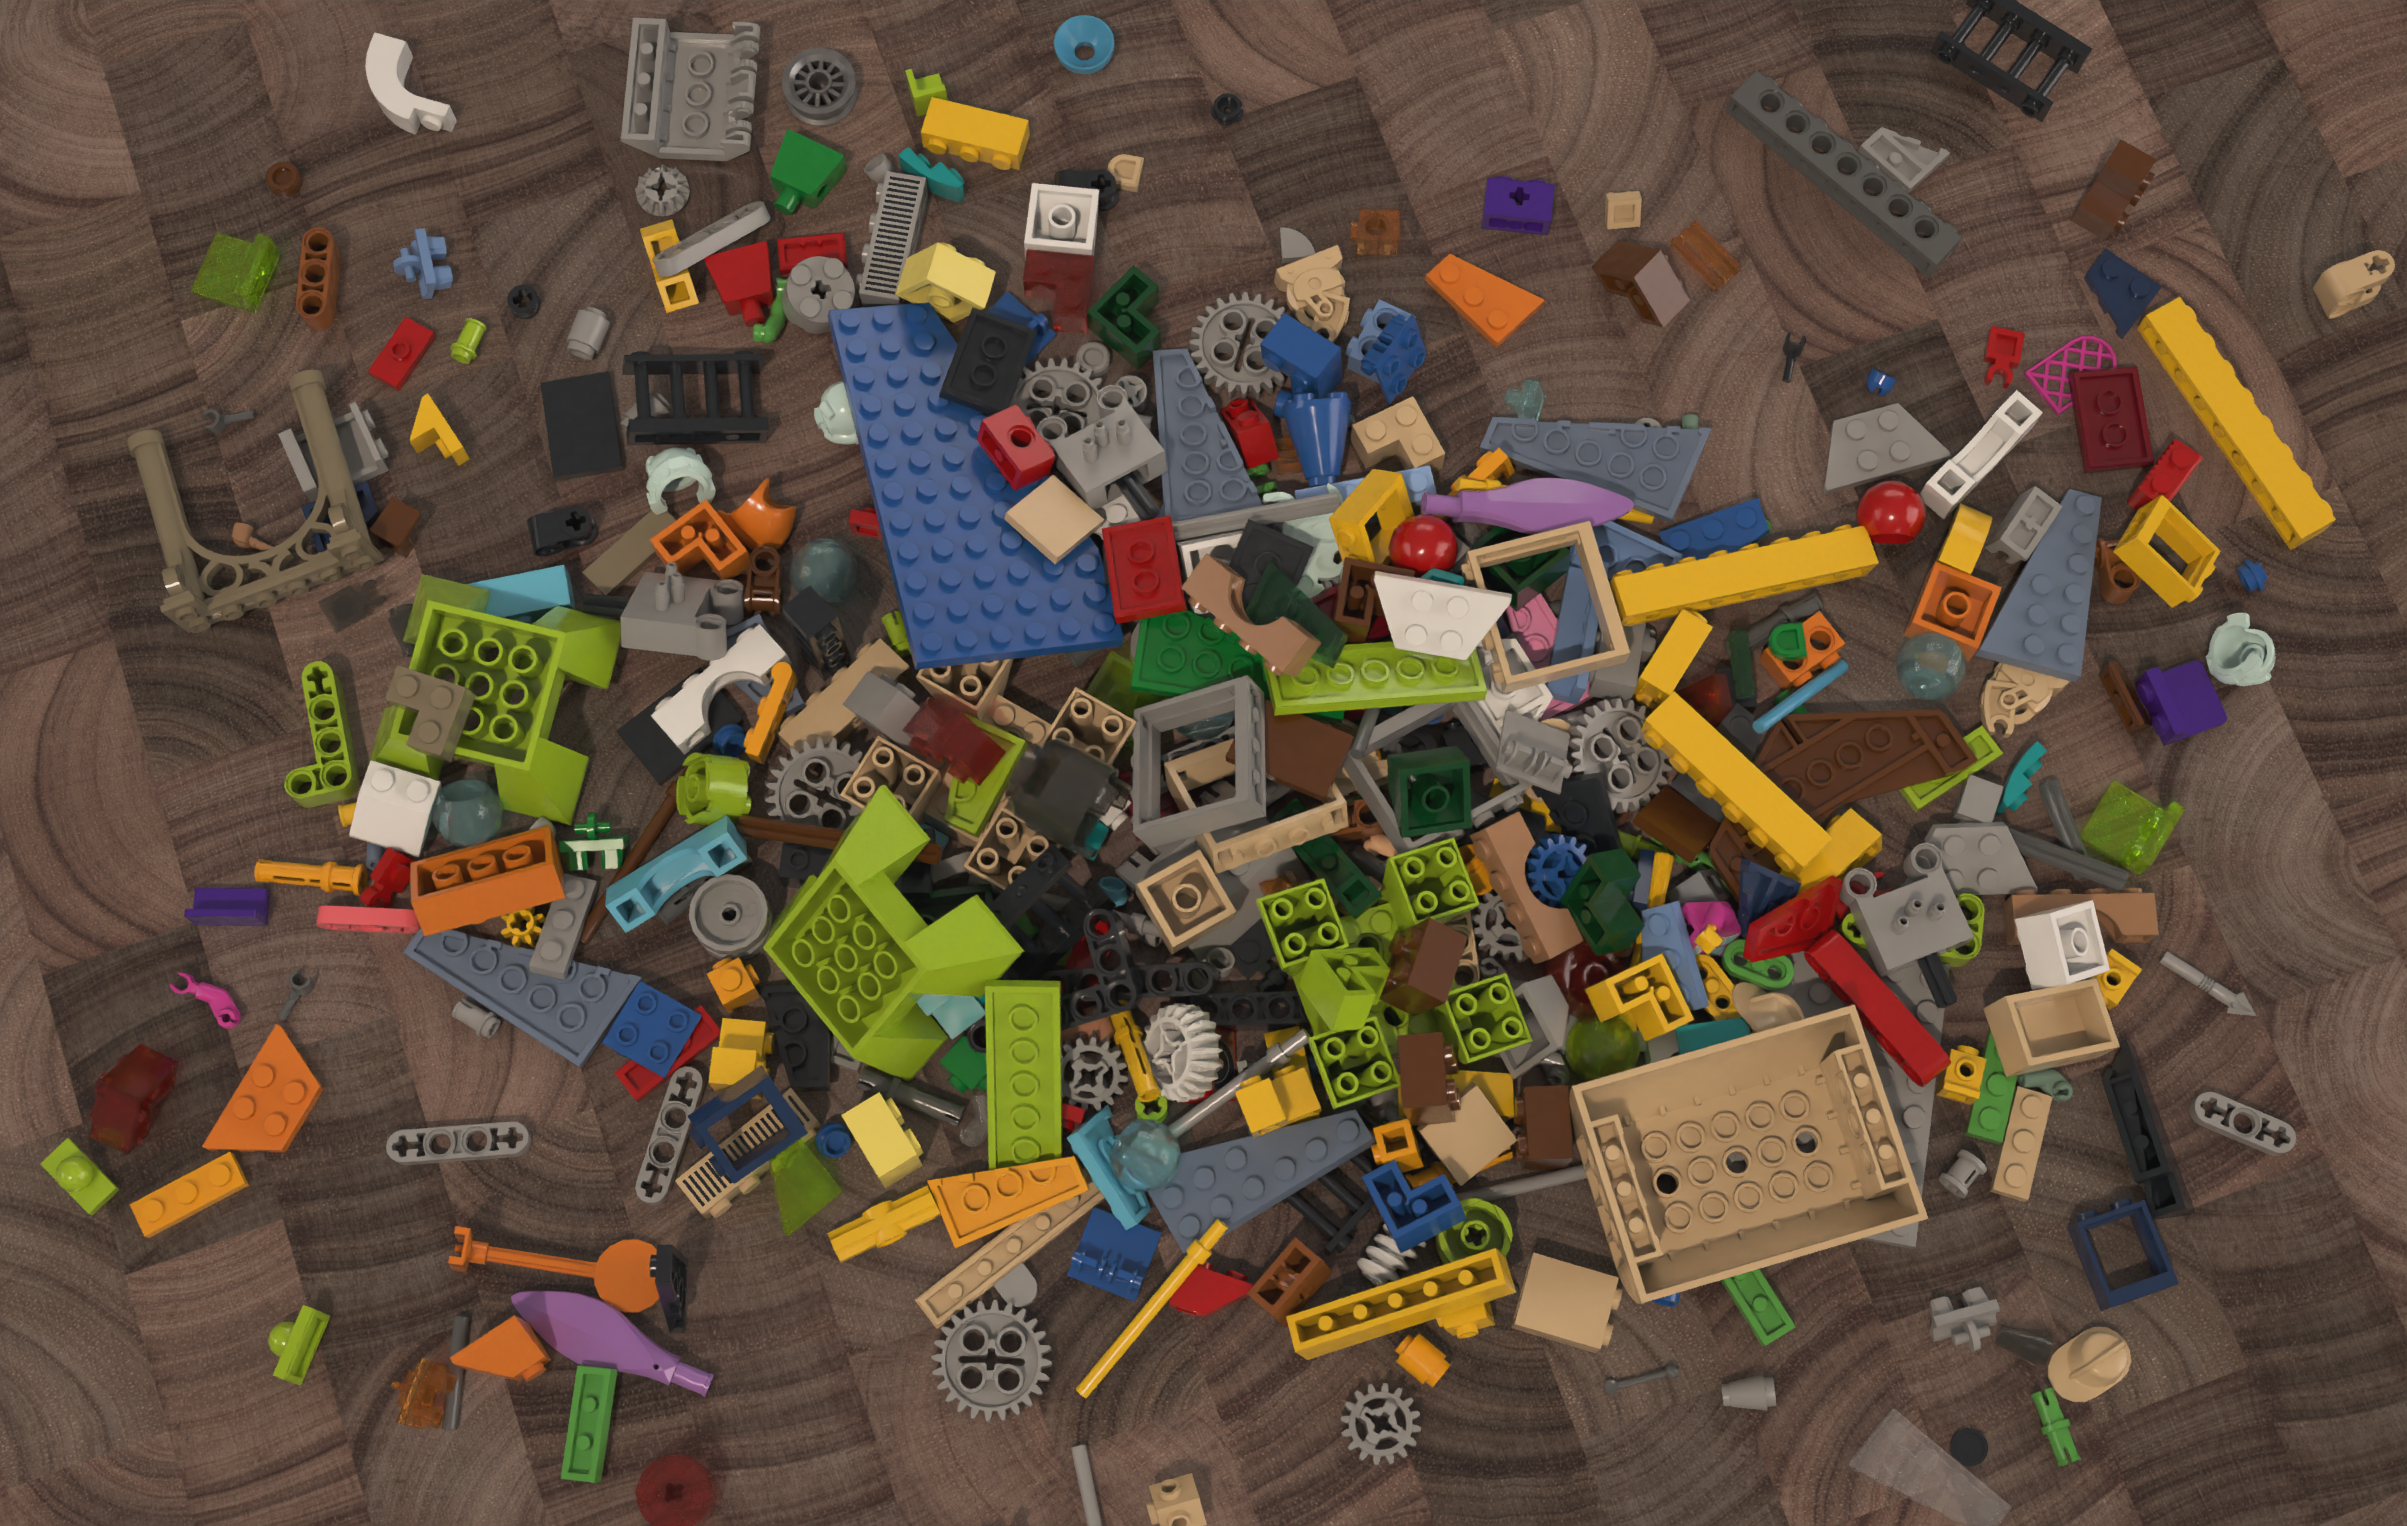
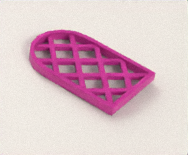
M2081 336L2067 342L2066 345L2027 370L2024 376L2058 416L2073 406L2071 401L2062 407L2063 398L2071 399V394L2063 393L2064 383H2069L2068 378H2065L2066 367L2078 369V372L2083 370L2104 369L2100 368L2101 358L2111 359L2112 369L2117 366L2116 355L2112 347L2103 339L2095 336ZM2081 342V349L2071 347ZM2086 342L2098 344V351L2085 350ZM2102 348H2104L2107 351V353H2102ZM2063 352L2062 361L2052 360ZM2068 352L2080 354L2079 364L2067 362ZM2085 355L2097 357L2096 367L2084 365ZM2045 364L2044 374L2034 372ZM2049 365L2062 366L2061 376L2048 375ZM2035 378L2043 379L2042 387ZM2048 380L2060 382L2059 392L2047 390ZM2049 396L2058 397L2057 405Z

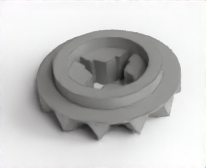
M662 164L660 168L652 169L649 167L646 174L642 177L639 176L635 192L637 201L643 210L655 216H669L685 206L689 198L690 188L686 176L680 173L676 167L672 169ZM664 180L667 188L670 190H665L661 201L657 191L654 189H658L660 183Z

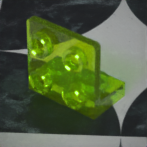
M216 233L191 290L195 295L255 313L281 254L270 237L257 233L253 243Z
M2113 781L2084 826L2080 836L2084 843L2140 876L2153 864L2186 808L2172 801L2165 809H2162L2119 782Z

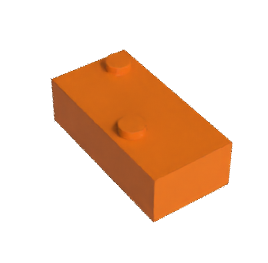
M550 825L410 863L411 904L424 937L469 924H480L487 919L566 898L562 857Z

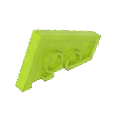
M964 713L963 735L961 743L958 745L956 755L958 761L955 777L951 782L944 820L947 824L979 838L1029 745L1025 740Z

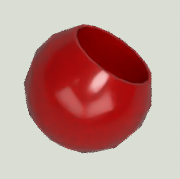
M1884 481L1869 488L1860 499L1856 513L1858 527L1864 526L1868 531L1871 542L1880 544H1903L1914 541L1922 531L1926 518L1924 501L1917 491L1899 481Z
M1426 514L1408 517L1394 529L1388 547L1392 566L1415 571V578H1421L1432 568L1450 572L1454 567L1459 550L1451 527L1442 519Z

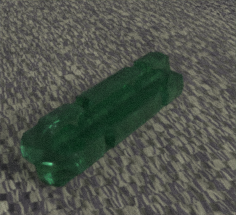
M1734 630L1729 632L1727 639L1728 646L1732 649L1730 659L1733 679L1737 681L1734 685L1737 698L1740 699L1751 698L1756 693L1755 680L1751 679L1754 673L1750 648H1747V644H1749L1748 633L1746 630Z

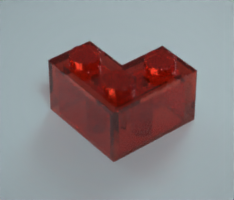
M1027 249L1023 275L1025 297L1055 300L1053 309L1054 331L1088 335L1087 311L1092 305L1095 280L1094 256Z
M930 697L926 699L902 730L911 738L908 744L923 756H930L937 762L945 761L950 766L947 772L962 784L969 781L980 786L1006 753L1004 749L956 707Z
M139 1044L129 1054H124L114 1068L108 1073H102L96 1081L94 1092L97 1093L96 1100L90 1113V1120L92 1121L90 1137L126 1154L135 1149L149 1135L153 1108L174 1089L178 1061L142 1044Z

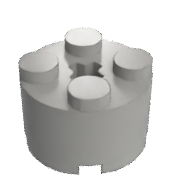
M821 256L807 258L799 262L792 269L784 285L781 295L783 311L791 323L803 328L806 332L812 334L829 332V310L851 308L855 296L854 282L840 260ZM818 294L823 295L824 298L820 299Z

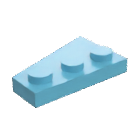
M1106 1105L1100 1111H1096L1067 1139L1071 1144L1074 1154L1080 1158L1091 1175L1094 1185L1100 1189L1111 1206L1113 1215L1120 1220L1125 1230H1128L1137 1225L1152 1209L1135 1169L1126 1165L1121 1150L1125 1147L1121 1134L1114 1136L1108 1121L1113 1115L1109 1106Z

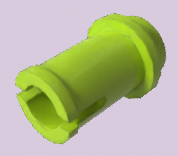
M466 319L457 342L452 343L450 346L452 350L451 357L463 364H469L471 360H475L477 357L475 351L487 327L476 319Z
M894 611L895 619H893L890 612L881 619L891 642L889 647L900 658L911 655V650L901 611Z

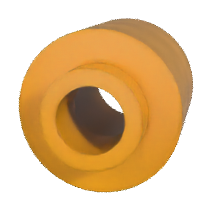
M1473 844L1459 847V852L1476 895H1483L1491 891L1493 888L1489 881L1490 875L1483 861L1476 856Z
M1420 1333L1415 1338L1408 1334L1395 1350L1400 1355L1396 1362L1421 1384L1426 1382L1432 1388L1451 1366L1444 1359L1446 1355Z

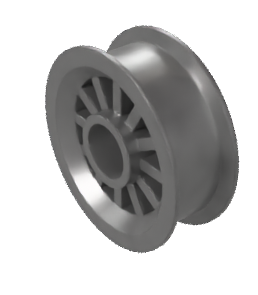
M827 48L805 50L793 57L783 72L782 88L788 109L798 120L812 126L833 125L847 117L856 104L858 89L854 70L850 62L834 50ZM817 85H826V87L821 90L813 89Z

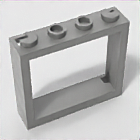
M1248 675L1134 709V720L1137 721V724L1131 733L1134 746L1133 755L1131 756L1133 785L1130 789L1133 800V816L1130 822L1133 824L1135 836L1141 839L1149 848L1162 846L1266 816L1264 692ZM1235 710L1236 797L1160 818L1161 732Z
M1475 701L1414 705L1374 726L1364 757L1445 713L1454 710L1506 791L1471 810V825H1475L1476 828L1483 827L1495 818L1494 813L1502 809L1510 812L1524 802L1522 798L1530 785L1527 782L1495 771L1500 739ZM1349 751L1343 767L1398 854L1453 837L1457 841L1465 834V829L1427 834L1412 842L1410 837L1402 838L1392 808L1361 759H1354Z

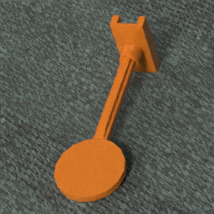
M455 1226V1237L458 1242H464L463 1246H455V1253L461 1254V1257L449 1256L448 1264L452 1271L467 1273L470 1262L484 1265L486 1262L589 1277L594 1279V1285L600 1299L622 1313H639L652 1307L660 1299L655 1278L650 1277L651 1255H657V1249L647 1242L638 1239L622 1240L609 1246L597 1262H588L489 1246L488 1242L475 1241L471 1228Z

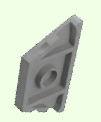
M1899 403L1834 420L1831 425L1830 446L1826 460V476L1822 491L1824 495L1945 462L1949 460L1951 455L1949 450Z
M2004 822L1933 824L1925 837V843L1933 844L1941 851L1943 856L1942 867L1955 896L1969 893L1973 895L2014 894L2015 891L2027 889L2035 890L2037 893V886ZM1924 856L1915 857L1916 864L1920 868L1930 869V862ZM1907 877L1904 884L1900 883L1898 888L1914 883L1915 881H1912Z

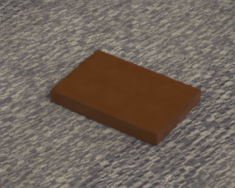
M1264 699L1266 778L1325 802L1348 756L1355 736L1302 714L1274 716L1272 702ZM1235 738L1226 754V761L1234 765Z

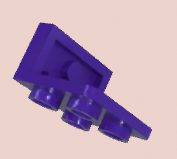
M2194 660L2161 672L2158 666L2145 671L2134 683L2138 696L2145 705L2151 718L2152 726L2159 735L2163 746L2221 726L2227 721L2225 710L2200 661Z

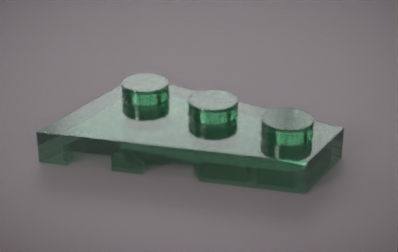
M1269 561L1245 611L1246 615L1255 625H1266L1278 620L1282 616L1296 621L1322 643L1311 659L1334 669L1349 636L1274 563Z

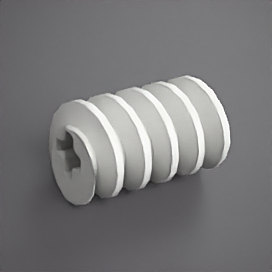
M1385 1224L1383 1229L1387 1236L1377 1234L1374 1238L1379 1248L1368 1246L1366 1249V1253L1371 1260L1359 1258L1357 1261L1362 1274L1377 1287L1387 1284L1388 1280H1399L1400 1278L1395 1272L1397 1268L1405 1271L1410 1269L1404 1261L1405 1256L1413 1259L1418 1257L1413 1248L1400 1253ZM1425 1241L1418 1244V1246L1424 1248L1427 1245Z

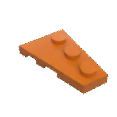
M1452 254L1445 257L1425 277V281L1495 348L1502 344L1542 308L1545 303L1544 299Z

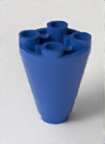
M1347 392L1328 393L1327 398L1314 399L1313 393L1294 395L1293 400L1285 401L1282 410L1306 480H1309V488L1327 485L1328 483H1337L1336 478L1340 476L1351 411V400H1348Z

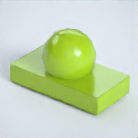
M69 1138L62 1142L40 1163L58 1182L60 1187L67 1191L92 1216L120 1190Z
M303 1305L296 1322H281L273 1327L269 1333L268 1344L270 1350L280 1359L272 1376L297 1385L303 1383L330 1320V1315Z

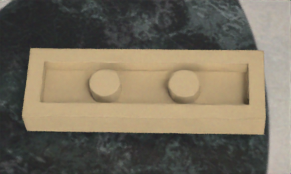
M2020 1086L2015 1088L2003 1143L2000 1145L1989 1192L2023 1202L2029 1199L2053 1096Z

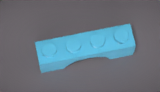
M725 815L607 887L605 906L625 933L655 916L664 902L686 884L704 876L719 877L747 860V842L737 832L735 825L729 817Z

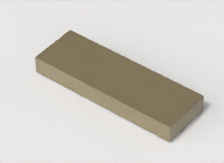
M651 510L582 572L583 575L603 595L612 596L656 556L650 539L675 522L676 519L668 511L656 515Z

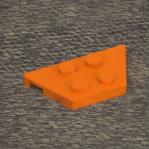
M277 1024L275 1025L202 1147L209 1151L237 1150L239 1152L267 1151L286 1153L324 1088L311 1072L307 1062L301 1053L297 1051L284 1028Z

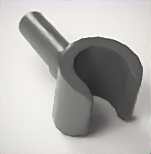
M207 409L202 413V417L206 420H215L213 424L204 426V428L214 434L223 433L227 425L234 422L255 418L253 410L221 415L214 409Z
M300 970L293 971L289 976V983L292 989L277 1015L283 1021L286 1020L300 996L308 995L313 990L314 986L311 976L307 978L304 985H296L301 978Z

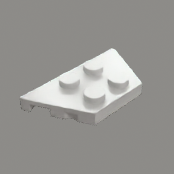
M1375 571L1374 573L1377 592L1394 646L1397 649L1466 660L1510 605L1512 594L1380 571Z
M1501 639L1512 676L1536 670L1516 639ZM1481 641L1477 645L1476 650L1487 688V695L1485 700H1477L1475 702L1500 739L1505 710L1538 722L1553 699V695L1545 683L1503 694L1500 683L1495 684L1491 675L1490 664L1494 663L1490 650H1484Z

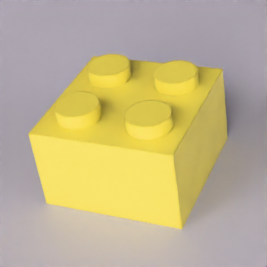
M937 242L906 259L895 295L913 304L929 302L939 317L954 323L969 316L972 307L979 310L985 308L996 272L986 267L983 261L973 257H966L956 252V248L952 245Z
M880 1092L841 1115L885 1189L922 1167L918 1156L924 1152L911 1129L909 1128L903 1132L900 1127L905 1121L892 1098L885 1101Z

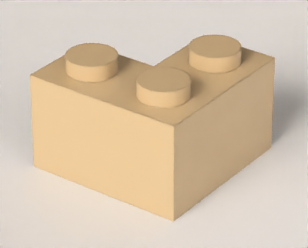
M1413 396L1352 425L1350 441L1365 468H1369L1394 455H1397L1405 470L1430 465L1431 471L1434 473L1443 468L1445 452Z

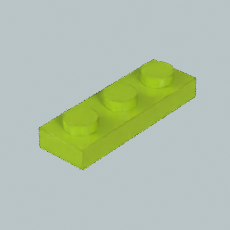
M1980 726L1963 738L1978 759L1975 765L1959 774L1899 789L1915 813L1964 782L1969 775L1976 774L2003 755L2001 749L1983 726Z

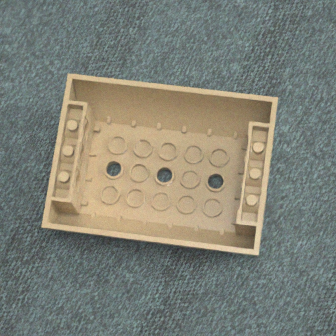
M1855 1004L1571 1087L1569 1104L1573 1136L1618 1276L1628 1294L1638 1304L1929 1219ZM1806 1133L1813 1137L1815 1141L1813 1152L1804 1153L1798 1149L1796 1138L1799 1134ZM1730 1154H1739L1745 1159L1746 1168L1744 1172L1733 1173L1728 1169L1726 1160ZM1669 1174L1675 1179L1676 1190L1673 1193L1665 1194L1658 1189L1656 1182L1659 1175Z

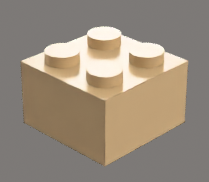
M1200 849L1136 885L1135 893L1171 955L1235 919L1237 911Z

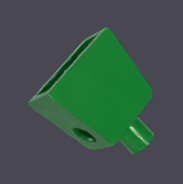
M788 129L770 175L773 189L780 193L774 203V207L781 213L789 216L792 215L798 203L811 209L817 208L846 174L845 156Z

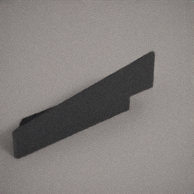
M2127 1039L2123 1040L2120 1043V1051L2112 1067L2107 1068L2102 1078V1083L2134 1180L2137 1184L2144 1183L2147 1206L2153 1220L2194 1214L2195 1209L2135 1046Z

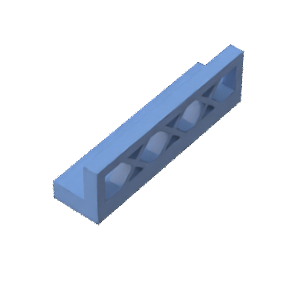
M1603 562L1607 574L1609 563ZM1569 566V571L1565 575L1549 666L1593 655L1598 619L1583 570ZM1589 672L1547 682L1545 685L1553 695V699L1577 705L1587 689Z

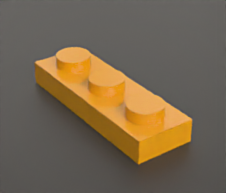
M228 1152L129 1205L144 1236L151 1238L249 1186L234 1153Z

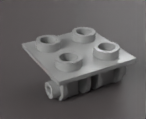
M1505 710L1495 771L1560 794L1563 777L1568 779L1573 769V766L1568 764L1566 759L1570 734Z

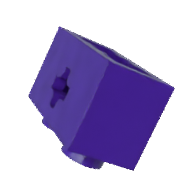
M1507 176L1487 177L1481 229L1548 236L1552 219L1555 184H1547L1538 179L1517 181Z

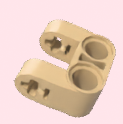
M2376 250L2352 260L2338 263L2324 271L2315 283L2313 291L2327 318H2336L2373 301L2381 289V284L2386 282L2394 271V259L2387 252ZM2373 262L2376 266L2383 265L2384 269L2381 274L2378 270L2368 271Z

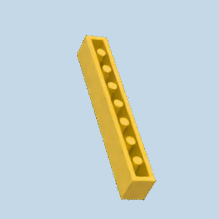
M2178 297L2147 314L2137 327V330L2288 548L2292 550L2324 532L2336 520L2331 506L2318 495L2313 487L2310 476L2297 465L2293 459L2291 449L2287 444L2282 443L2276 435L2271 420L2267 416L2262 415L2254 403L2252 393L2241 385L2235 376L2231 363L2223 359L2216 349L2212 336L2204 332L2197 322L2193 309L2185 305L2181 297Z
M1850 524L1833 529L1830 533L1821 534L1820 531H1813L1803 535L1800 539L1790 541L1789 537H1784L1763 547H1759L1758 544H1750L1734 553L1728 554L1727 550H1721L1710 554L1705 559L1696 560V557H1687L1679 560L1675 565L1666 567L1663 563H1658L1645 568L1642 572L1633 573L1632 570H1624L1614 574L1609 584L1622 627L1675 617L1680 614L1682 609L1688 612H1698L1864 577L1879 562L1865 527L1852 528Z

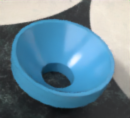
M1089 15L1075 16L1063 22L1058 28L1054 38L1055 53L1059 62L1069 71L1078 74H1091L1101 70L1109 63L1114 51V36L1109 26L1101 19ZM1088 46L1095 53L1091 59L1080 60L1075 55L1076 50L1079 47Z

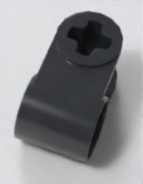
M1067 169L1058 171L1054 175V185L1098 189V211H1109L1118 203L1119 196L1115 177L1106 170L1076 171Z
M579 506L551 513L537 514L527 520L533 553L540 557L551 556L565 550L587 546L593 543L598 535L596 522L591 518L586 509ZM584 522V523H582V524L580 525V528H581V529L578 530V531H575V530L578 529V523Z

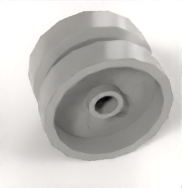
M730 874L711 878L698 888L690 903L689 920L692 931L702 946L712 956L720 960L729 957L734 960L739 957L743 961L753 958L764 949L763 946L774 923V918L765 895L753 881L741 875ZM736 914V918L734 920L726 921L727 919H733Z

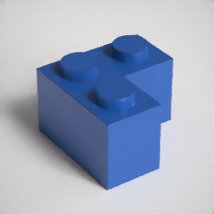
M1286 313L1282 315L1260 343L1263 362L1275 372L1281 370L1290 376L1294 395L1313 393L1314 399L1327 398V394L1332 393L1343 379L1341 348Z
M1395 1160L1362 1176L1366 1188L1400 1253L1467 1220L1461 1203L1445 1174L1412 1191Z

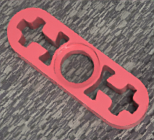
M318 907L316 926L319 928L337 931L416 934L421 928L414 910L393 908Z

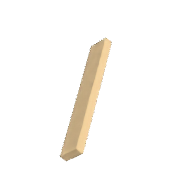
M1086 1167L1082 1170L1091 1190L1011 1224L915 1299L937 1330L951 1321L952 1315L957 1316L964 1310V1306L969 1307L993 1288L996 1282L1019 1264L1025 1263L1090 1212L1093 1207H1096L1105 1200L1100 1189L1094 1185Z

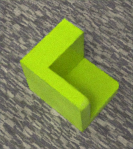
M912 69L905 70L908 90L917 117L927 113L931 97L948 101L946 88L942 84L939 73L915 79Z

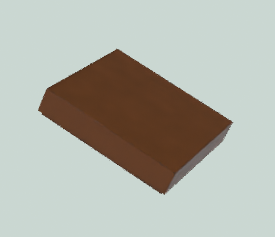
M1665 786L1640 810L1632 822L1688 863H1692L1711 844L1721 823L1668 786Z

